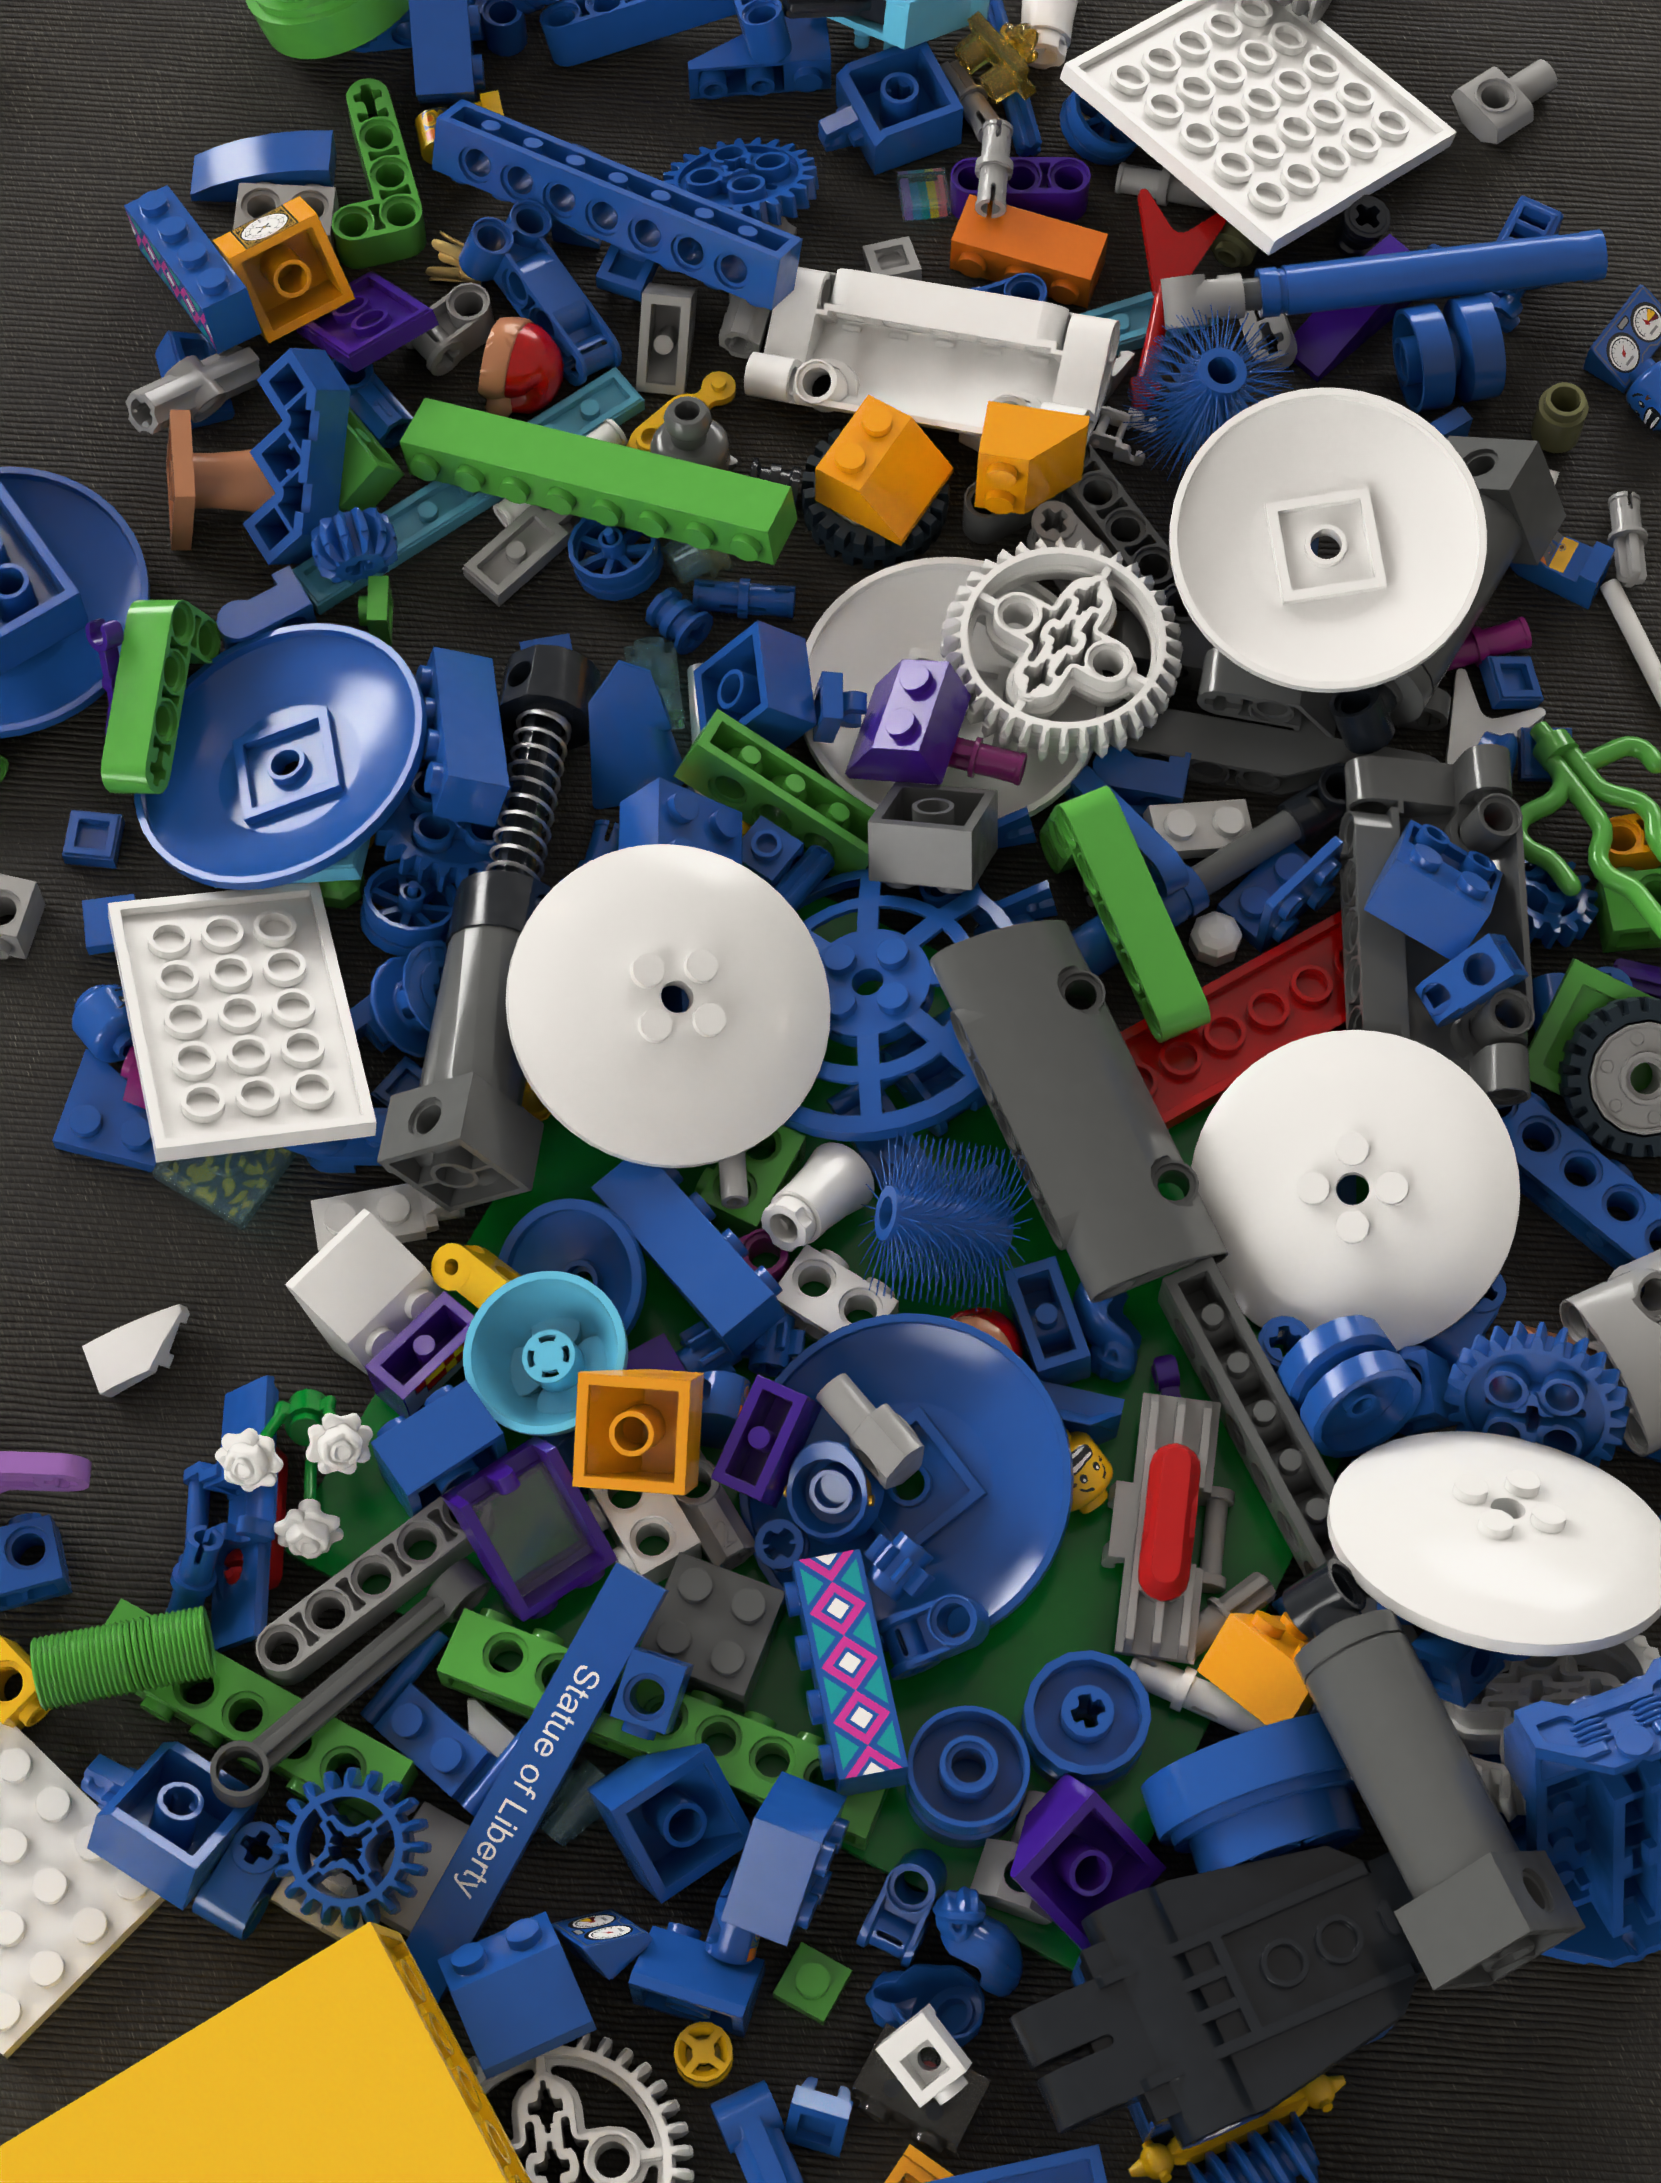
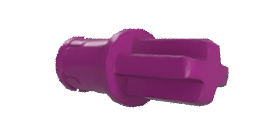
M957 737L948 767L967 771V776L970 778H974L975 774L1019 786L1024 775L1028 755L1025 752L1019 753L984 744L981 737H977L976 741Z

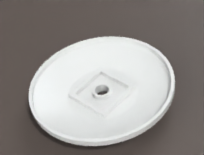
M1320 387L1282 393L1262 400L1226 421L1208 438L1188 465L1179 484L1170 521L1169 551L1175 584L1182 602L1193 622L1220 653L1249 673L1273 684L1308 692L1339 693L1371 688L1392 681L1417 668L1447 643L1468 614L1478 592L1487 553V528L1480 493L1472 474L1452 444L1434 426L1413 411L1384 397L1358 390ZM1320 536L1331 537L1339 544L1340 552L1331 559L1319 558L1313 553L1311 542Z
M935 557L912 560L880 570L850 587L823 613L806 642L812 692L814 693L822 671L843 673V692L861 691L867 693L868 708L875 685L902 659L942 661L940 643L943 640L941 631L942 624L947 619L948 605L951 601L955 600V592L959 585L966 586L967 577L971 571L980 573L981 564L984 561L961 557ZM1036 581L1015 587L996 598L999 600L1002 596L1011 592H1023L1051 606L1057 600V597ZM976 622L972 636V657L975 668L988 688L1001 700L1010 705L1006 698L1005 683L1015 663L1005 659L994 650L986 635V626ZM1019 623L1007 624L1014 629L1026 628ZM1090 638L1086 640L1084 657L1087 649L1090 647ZM1038 645L1032 654L1031 661H1034L1037 657ZM1102 670L1096 671L1100 675H1103ZM1070 693L1064 704L1046 720L1059 722L1090 720L1103 716L1105 707L1093 705ZM967 709L958 737L976 741L977 737H981L984 744L1001 748L998 743L999 733L996 732L984 738L981 732L983 721L970 725L967 719ZM861 715V725L865 715ZM840 726L834 743L813 742V728L805 733L803 737L809 751L829 781L876 810L895 782L849 779L845 774L861 727L846 728ZM1011 742L1004 749L1017 752L1018 744ZM1028 748L1027 763L1019 786L975 774L974 778H970L967 776V771L947 767L942 786L998 790V819L1026 806L1029 816L1032 817L1055 802L1071 787V782L1088 764L1094 750H1089L1088 758L1083 763L1080 762L1076 753H1068L1067 760L1061 765L1057 758V753L1048 752L1047 757L1040 763L1037 757V750Z
M671 844L635 846L607 853L582 865L555 885L542 899L527 920L517 940L510 961L506 985L507 1024L518 1064L527 1082L548 1111L574 1135L611 1156L641 1165L663 1168H687L713 1164L749 1150L769 1137L791 1117L812 1088L825 1056L830 1031L831 1008L825 969L818 949L799 915L778 891L748 868L729 858L694 847ZM677 986L683 989L689 999L687 1011L682 1013L669 1011L662 1003L661 993L663 988Z
M1343 1030L1311 1035L1290 1042L1252 1064L1228 1087L1210 1112L1201 1130L1191 1165L1198 1177V1192L1228 1252V1256L1216 1265L1241 1311L1249 1320L1262 1328L1272 1318L1279 1316L1294 1317L1302 1321L1311 1332L1318 1326L1339 1317L1362 1315L1376 1320L1396 1348V1351L1407 1346H1417L1438 1336L1456 1324L1476 1306L1498 1277L1508 1257L1519 1216L1520 1182L1514 1147L1502 1118L1486 1093L1465 1071L1437 1051L1416 1041L1377 1031ZM1349 1175H1358L1364 1178L1369 1185L1367 1198L1357 1205L1345 1204L1337 1196L1339 1182ZM1282 1331L1279 1332L1278 1337L1282 1336Z
M1471 1431L1431 1432L1392 1440L1367 1451L1354 1460L1341 1473L1334 1485L1328 1507L1327 1527L1333 1550L1339 1561L1351 1570L1356 1583L1378 1603L1406 1621L1438 1636L1464 1645L1506 1654L1568 1656L1600 1651L1619 1645L1648 1629L1661 1616L1660 1519L1646 1502L1629 1487L1600 1468L1576 1456L1537 1442L1533 1443L1524 1439L1493 1433Z

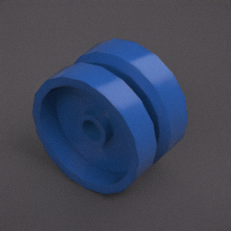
M1362 1315L1339 1317L1309 1332L1299 1339L1284 1356L1276 1373L1316 1448L1321 1454L1334 1458L1356 1456L1379 1446L1395 1435L1407 1423L1421 1400V1383L1401 1355L1396 1353V1348L1376 1320Z
M1094 1650L1068 1652L1047 1663L1030 1684L1020 1723L1021 1736L1027 1746L1030 1763L1034 1771L1053 1786L1067 1773L1095 1792L1104 1791L1124 1780L1139 1761L1152 1719L1149 1695L1136 1672L1117 1657ZM1087 1718L1093 1723L1094 1727L1086 1728L1084 1720L1077 1723L1075 1720Z

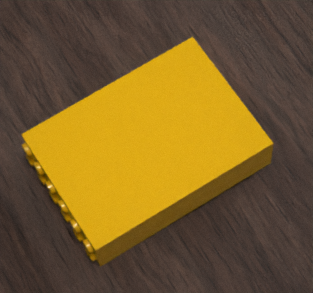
M368 1922L0 2146V2183H532L401 1933L373 1922Z

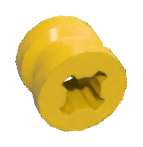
M697 2022L687 2026L680 2032L674 2046V2058L678 2074L686 2083L695 2088L708 2089L723 2082L728 2077L733 2065V2048L726 2032L711 2022ZM700 2064H701V2065L710 2064V2065H707V2066H700V2067L697 2069V2067H698Z

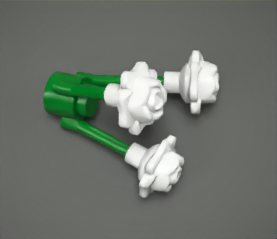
M314 1389L297 1391L290 1397L288 1402H276L274 1415L260 1435L253 1428H247L240 1434H225L221 1440L222 1448H219L215 1454L216 1460L224 1468V1479L229 1483L240 1485L247 1492H252L260 1486L272 1487L277 1482L276 1473L281 1471L284 1463L275 1452V1443L272 1438L282 1424H285L287 1435L296 1444L305 1446L304 1500L298 1504V1509H290L285 1519L274 1524V1532L278 1535V1544L280 1546L289 1547L293 1555H302L307 1559L317 1558L322 1553H327L331 1545L341 1540L344 1536L343 1530L339 1528L340 1518L323 1513L321 1511V1504L316 1500L317 1462L318 1470L322 1474L339 1471L351 1475L357 1468V1462L365 1463L370 1459L371 1454L368 1445L373 1436L372 1429L369 1426L361 1425V1419L356 1413L345 1416L337 1415L335 1411L336 1398L332 1395L325 1396L322 1392Z

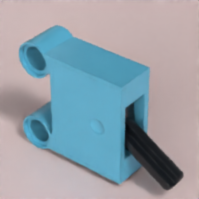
M782 0L784 15L789 19L827 17L854 29V45L857 48H867L870 36L884 41L883 50L894 46L905 50L966 26L983 25L987 22L990 0Z

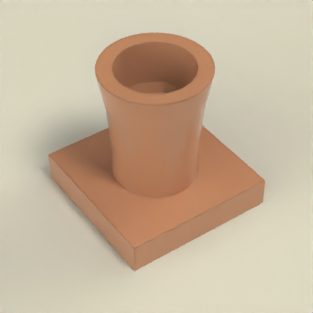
M170 410L166 473L171 550H191L195 509H224L255 513L275 494V491L250 453L252 449L217 453H193L190 410Z

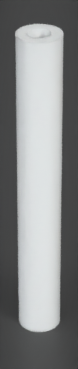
M1611 579L1602 584L1600 590L1661 709V663L1618 579Z

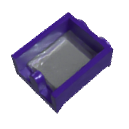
M533 1436L441 1495L456 1517L504 1603L503 1606L523 1622L527 1619H538L547 1615L556 1608L559 1598L575 1588H585L594 1584L604 1576L605 1568L618 1560L579 1488L572 1487L573 1477L557 1448L538 1436Z

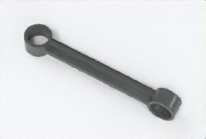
M468 1558L461 1559L450 1566L433 1583L426 1597L252 1742L238 1740L223 1745L214 1754L210 1764L211 1786L216 1797L222 1803L235 1808L248 1807L260 1801L268 1790L270 1771L448 1621L450 1623L459 1621L464 1608L472 1611L489 1592L491 1582ZM243 1757L255 1761L261 1770L262 1776L252 1788L244 1791H233L220 1783V1770L229 1760Z

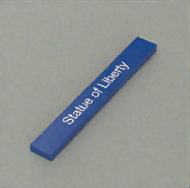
M616 1562L406 1940V1944L437 2003L443 2001L449 1990L437 1960L453 1953L464 1944L476 1941L620 1681L631 1649L639 1646L669 1590L619 1562Z

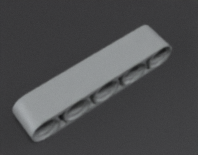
M441 1496L262 1630L255 1643L256 1655L266 1676L272 1682L288 1686L303 1681L438 1579L450 1566L474 1551L461 1526L453 1521L454 1514ZM488 1502L479 1508L482 1512L479 1520L490 1537L494 1529V1517L491 1504ZM427 1540L437 1545L435 1552L425 1560H415L407 1555L409 1548L418 1541ZM382 1574L391 1579L389 1587L380 1594L371 1595L362 1590L364 1582L373 1575ZM328 1609L342 1610L345 1613V1617L339 1626L325 1630L316 1625L317 1619L322 1612ZM291 1643L299 1647L297 1656L287 1664L278 1665L270 1661L272 1651L281 1644Z

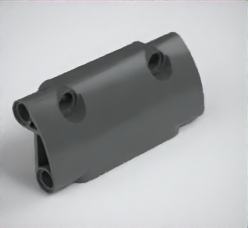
M1498 744L1476 745L1465 750L1454 764L1374 755L1360 756L1349 760L1344 767L1346 813L1342 818L1339 830V838L1344 842L1339 862L1342 863L1340 869L1346 1030H1366L1393 1034L1416 1041L1437 1051L1465 1071L1486 1093L1496 1109L1528 1101L1531 1097L1529 1051L1526 1047L1528 1044L1527 1031L1534 1023L1535 1011L1533 1004L1522 827L1523 815L1519 805L1512 799L1513 790L1509 749ZM1411 819L1421 825L1430 824L1441 829L1449 837L1450 842L1467 852L1477 851L1484 854L1494 862L1496 869L1503 872L1491 914L1469 947L1488 933L1505 935L1530 975L1514 987H1507L1497 992L1482 1005L1478 1004L1458 1020L1439 1028L1415 992V988L1450 960L1364 910L1374 883ZM1486 822L1491 824L1495 830L1489 827ZM1496 1016L1502 1018L1507 1024L1508 1028L1500 1024Z
M1041 920L995 929L954 943L931 957L929 963L952 1009L950 1018L958 1042L1010 1151L1012 1149L1011 1153L1015 1162H1017L1018 1155L1020 1154L1017 1166L1020 1172H1022L1025 1166L1022 1176L1026 1184L1029 1181L1027 1187L1054 1243L1061 1251L1067 1250L1091 1303L1112 1298L1173 1271L1189 1267L1211 1256L1216 1264L1224 1260L1228 1256V1252L1198 1192L1199 1181L1197 1174L1191 1166L1183 1162L1105 1002L1106 991L1104 984L1098 976L1091 973L1067 922L1064 920ZM1074 994L1082 995L1089 1000L1091 1007L1084 1010L1075 1009L1068 1004L1066 997ZM1162 1183H1173L1182 1190L1184 1198L1177 1201L1168 1200L1161 1195L1158 1186Z

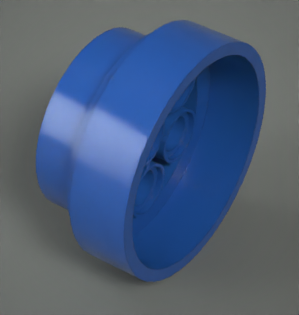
M1319 1713L1269 1724L1212 1744L1169 1764L1150 1776L1141 1786V1792L1159 1843L1163 1846H1173L1175 1852L1191 1853L1198 1874L1322 1846H1329L1339 1850L1360 1838L1365 1832L1352 1798L1359 1790Z

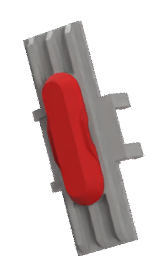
M1143 1393L1133 1482L1116 1480L1109 1488L1108 1507L1113 1509L1110 1540L1103 1546L1101 1566L1105 1568H1115L1116 1563H1124L1114 1654L1194 1664L1201 1592L1215 1594L1226 1591L1227 1579L1221 1574L1228 1507L1234 1505L1235 1492L1228 1488L1213 1486L1221 1403ZM1198 1506H1206L1200 1567L1196 1568V1564H1191L1197 1508Z

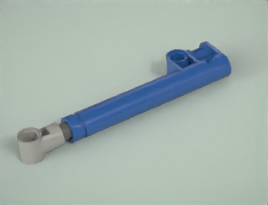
M1598 229L1565 235L1554 234L1282 265L1278 269L1275 266L1256 268L1254 278L1242 279L1240 273L1217 275L1216 279L1205 280V274L1164 278L1160 280L1165 327L1170 330L1166 326L1167 324L1171 329H1173L1171 325L1174 329H1177L1176 326L1178 329H1181V327L1185 328V322L1189 328L1190 324L1192 327L1200 326L1194 311L1201 326L1200 315L1203 324L1206 325V315L1207 324L1210 325L1209 319H1212L1211 306L1213 318H1217L1218 310V318L1221 321L1224 320V316L1225 320H1228L1229 306V320L1235 319V316L1236 319L1244 318L1246 311L1255 310L1258 311L1259 317L1263 319L1280 317L1284 313L1289 316L1480 293L1517 292L1575 281L1590 283L1604 280L1606 277L1608 254L1605 236L1602 230Z

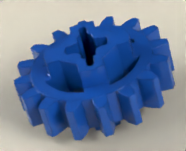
M1525 860L1530 944L1534 938H1539L1546 949H1551L1557 939L1566 948L1571 945L1574 938L1581 940L1599 910L1598 907L1593 905L1598 898V893L1585 889L1591 880L1589 876H1577L1581 882L1582 889L1576 896L1570 897L1562 893L1544 869ZM1573 861L1568 862L1567 864L1574 871L1576 863Z

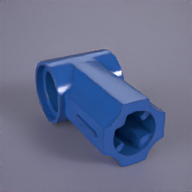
M333 359V364L351 390L349 407L383 448L393 449L400 445V440L413 417L374 373L373 364L354 373ZM351 382H360L355 385H348Z
M765 2080L710 2103L712 2113L730 2154L735 2153L747 2183H803L804 2180L794 2156L790 2152L782 2133L785 2130L782 2118Z

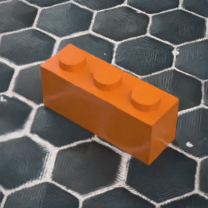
M969 194L951 239L950 269L960 271L971 278L981 277L994 282L1010 278L1018 273H1032L1042 278L1045 282L1047 297L1064 305L1073 304L1088 309L1105 264L1108 241L1107 233L1007 205L1004 215L998 218H991L993 203L991 200L988 203L987 216L983 217L975 211L977 196Z

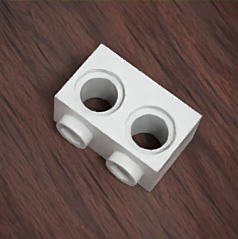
M806 1244L778 1283L783 1291L776 1296L784 1311L796 1319L795 1329L805 1330V1336L816 1342L839 1328L852 1324L847 1320L846 1316L854 1310L868 1311L873 1317L898 1314L899 1301L894 1298V1292H892L891 1298V1289L887 1285L885 1296H883L885 1284L880 1281L876 1296L878 1279L873 1278L869 1291L872 1277L863 1280V1278L848 1270L849 1265L838 1254L828 1249H822L819 1252ZM817 1281L823 1283L828 1288V1291L821 1296L811 1297L804 1294L800 1288L808 1282Z
M587 1488L590 1499L587 1501L591 1512L601 1530L607 1529L617 1545L616 1548L612 1549L618 1559L616 1562L625 1565L657 1584L670 1576L679 1552L698 1559L702 1558L701 1541L673 1494L636 1492L641 1497L639 1502L631 1508L622 1509L611 1503L612 1497L621 1490ZM650 1536H659L669 1544L663 1553L656 1556L642 1553L638 1546L645 1538Z

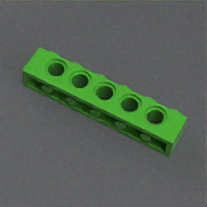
M121 1598L105 1625H108L109 1622L113 1624L115 1621L119 1623L120 1620L124 1622L126 1619L130 1622L132 1618L137 1621L139 1617L144 1620L146 1615L150 1618L152 1615ZM215 1651L217 1674L214 1678L209 1677L208 1680L203 1678L202 1681L198 1679L196 1682L192 1680L191 1683L187 1681L185 1684L181 1682L179 1685L175 1683L174 1686L169 1685L163 1688L158 1686L156 1690L151 1687L149 1691L144 1689L142 1693L138 1690L135 1695L143 1698L140 1706L145 1711L166 1723H169L173 1716L192 1726L188 1733L193 1738L214 1750H218L221 1744L225 1745L233 1741L243 1740L252 1742L302 1700ZM202 1682L214 1685L213 1694L206 1702L201 1704L186 1702L187 1694L194 1685ZM256 1709L263 1713L262 1720L255 1729L242 1732L234 1728L235 1721L242 1712ZM335 1717L309 1738L312 1740V1744L305 1756L299 1759L286 1758L271 1770L288 1780L289 1782L285 1788L309 1803V1800L304 1794L303 1785L308 1781L315 1782L325 1792L323 1784L324 1773L335 1771L343 1764L350 1763L361 1768L362 1783H364L370 1771L381 1772L383 1774L381 1791L390 1782L399 1781L403 1784V1789L396 1801L397 1804L404 1800L419 1775L414 1761ZM237 1758V1761L242 1766L262 1776L261 1770L255 1761L249 1758ZM360 1798L345 1800L334 1805L338 1808L337 1811L340 1815H346L355 1826L363 1824L367 1820H375L383 1814L372 1803Z

